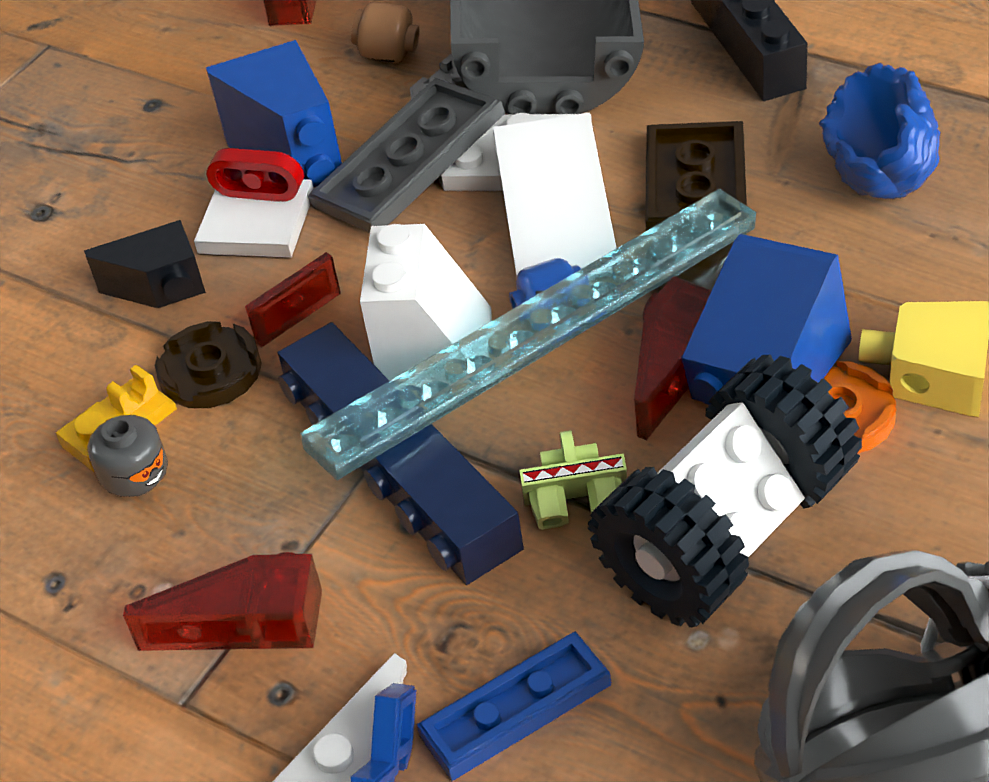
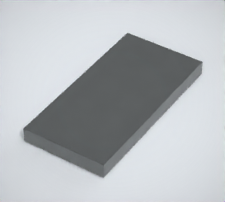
M434 78L310 192L308 198L313 208L369 233L371 226L389 225L505 114L501 100Z

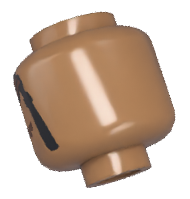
M372 1L364 10L358 9L352 26L351 42L353 45H357L359 54L366 59L399 64L405 58L407 51L415 52L420 28L417 25H412V14L409 9L403 6Z

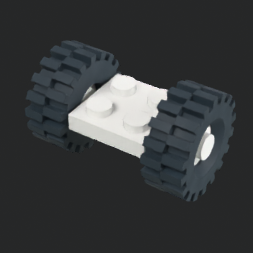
M771 354L761 355L757 360L754 357L708 401L711 404L706 408L705 417L711 419V421L658 473L654 467H645L642 471L637 469L590 514L592 519L588 521V530L594 533L590 538L593 548L603 552L599 560L604 568L613 569L616 573L613 580L621 588L626 585L633 592L631 598L640 606L646 602L651 606V613L660 619L667 614L671 624L682 626L686 622L689 628L697 627L700 623L703 624L744 582L748 575L744 571L749 566L748 557L799 504L803 509L812 507L815 502L818 504L858 462L860 455L857 452L862 448V439L854 436L859 429L855 418L845 417L844 412L849 408L842 397L834 400L828 393L832 386L825 379L822 378L817 383L811 378L812 370L800 364L794 369L792 368L791 359L779 356L775 361Z

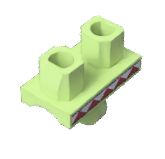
M571 430L560 432L561 449L540 452L542 466L519 470L524 505H531L538 528L541 530L556 528L569 523L566 499L588 496L590 512L592 513L601 502L627 479L624 453L599 457L597 443L575 446Z

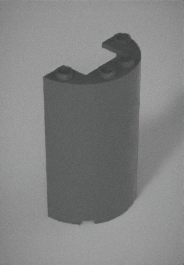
M450 0L451 51L457 72L470 90L501 100L507 114H582L592 110L612 98L625 86L634 74L643 53L644 37L638 0Z

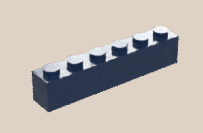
M333 322L277 352L283 374L278 377V381L287 399L293 405L300 402L306 409L307 416L315 430L322 436L328 433L334 439L337 451L343 461L349 467L357 465L364 472L365 480L373 494L381 501L387 498L395 506L397 517L407 532L411 535L418 532L426 540L431 556L442 570L446 571L451 568L468 585L524 550L519 513Z

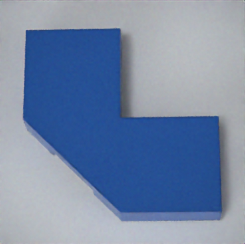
M393 683L375 695L371 760L351 776V782H394L399 770L404 771V769H407L413 748L417 690H414V685Z

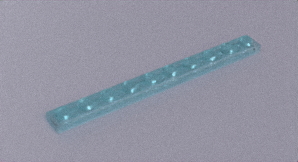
M721 189L712 192L301 432L303 449L338 481L732 243L739 234L745 235L755 229L756 212Z

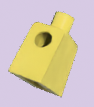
M989 301L906 302L899 307L896 332L862 329L858 361L891 366L890 385L893 389L894 398L979 417L989 341Z

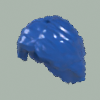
M877 63L868 66L864 72L857 71L845 79V84L839 86L834 93L831 104L827 106V115L819 122L823 130V142L829 155L836 162L835 167L841 175L842 182L849 185L860 196L869 195L880 199L903 198L920 188L939 163L938 150L941 132L938 130V122L933 109L930 107V100L927 98L925 91L922 90L914 71H907L904 67L895 69L891 65Z

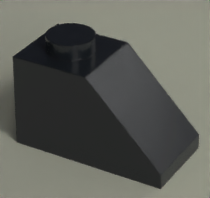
M181 220L84 250L97 289L101 294L154 308H161L206 293L194 253Z

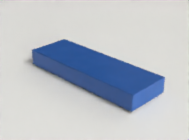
M574 631L416 724L419 737L450 780L454 781L611 686V675L582 638Z

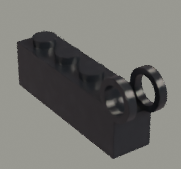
M691 0L695 9L763 102L807 89L808 43L774 0Z

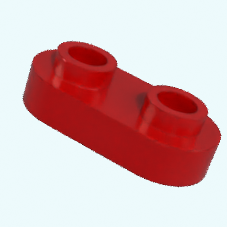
M224 148L216 152L206 171L207 179L216 191L228 197L289 201L296 196L304 180V172L301 165L290 155L276 151Z

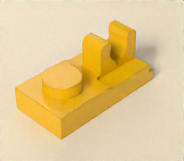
M138 365L130 368L133 376L131 380L121 387L114 381L111 382L106 388L108 396L101 402H96L55 432L61 447L92 472L95 471L89 459L87 446L90 436L99 425L120 415L141 416L147 418L152 424L157 425L177 410L175 402L157 389L153 376Z

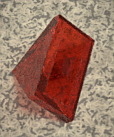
M325 252L245 306L255 342L261 348L341 294L334 260L330 254Z

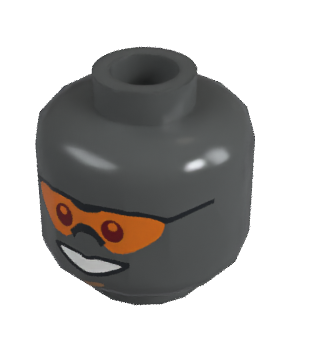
M120 415L99 425L90 436L87 446L89 459L100 485L109 493L120 497L140 496L157 486L166 475L168 459L157 428L147 418L137 415Z

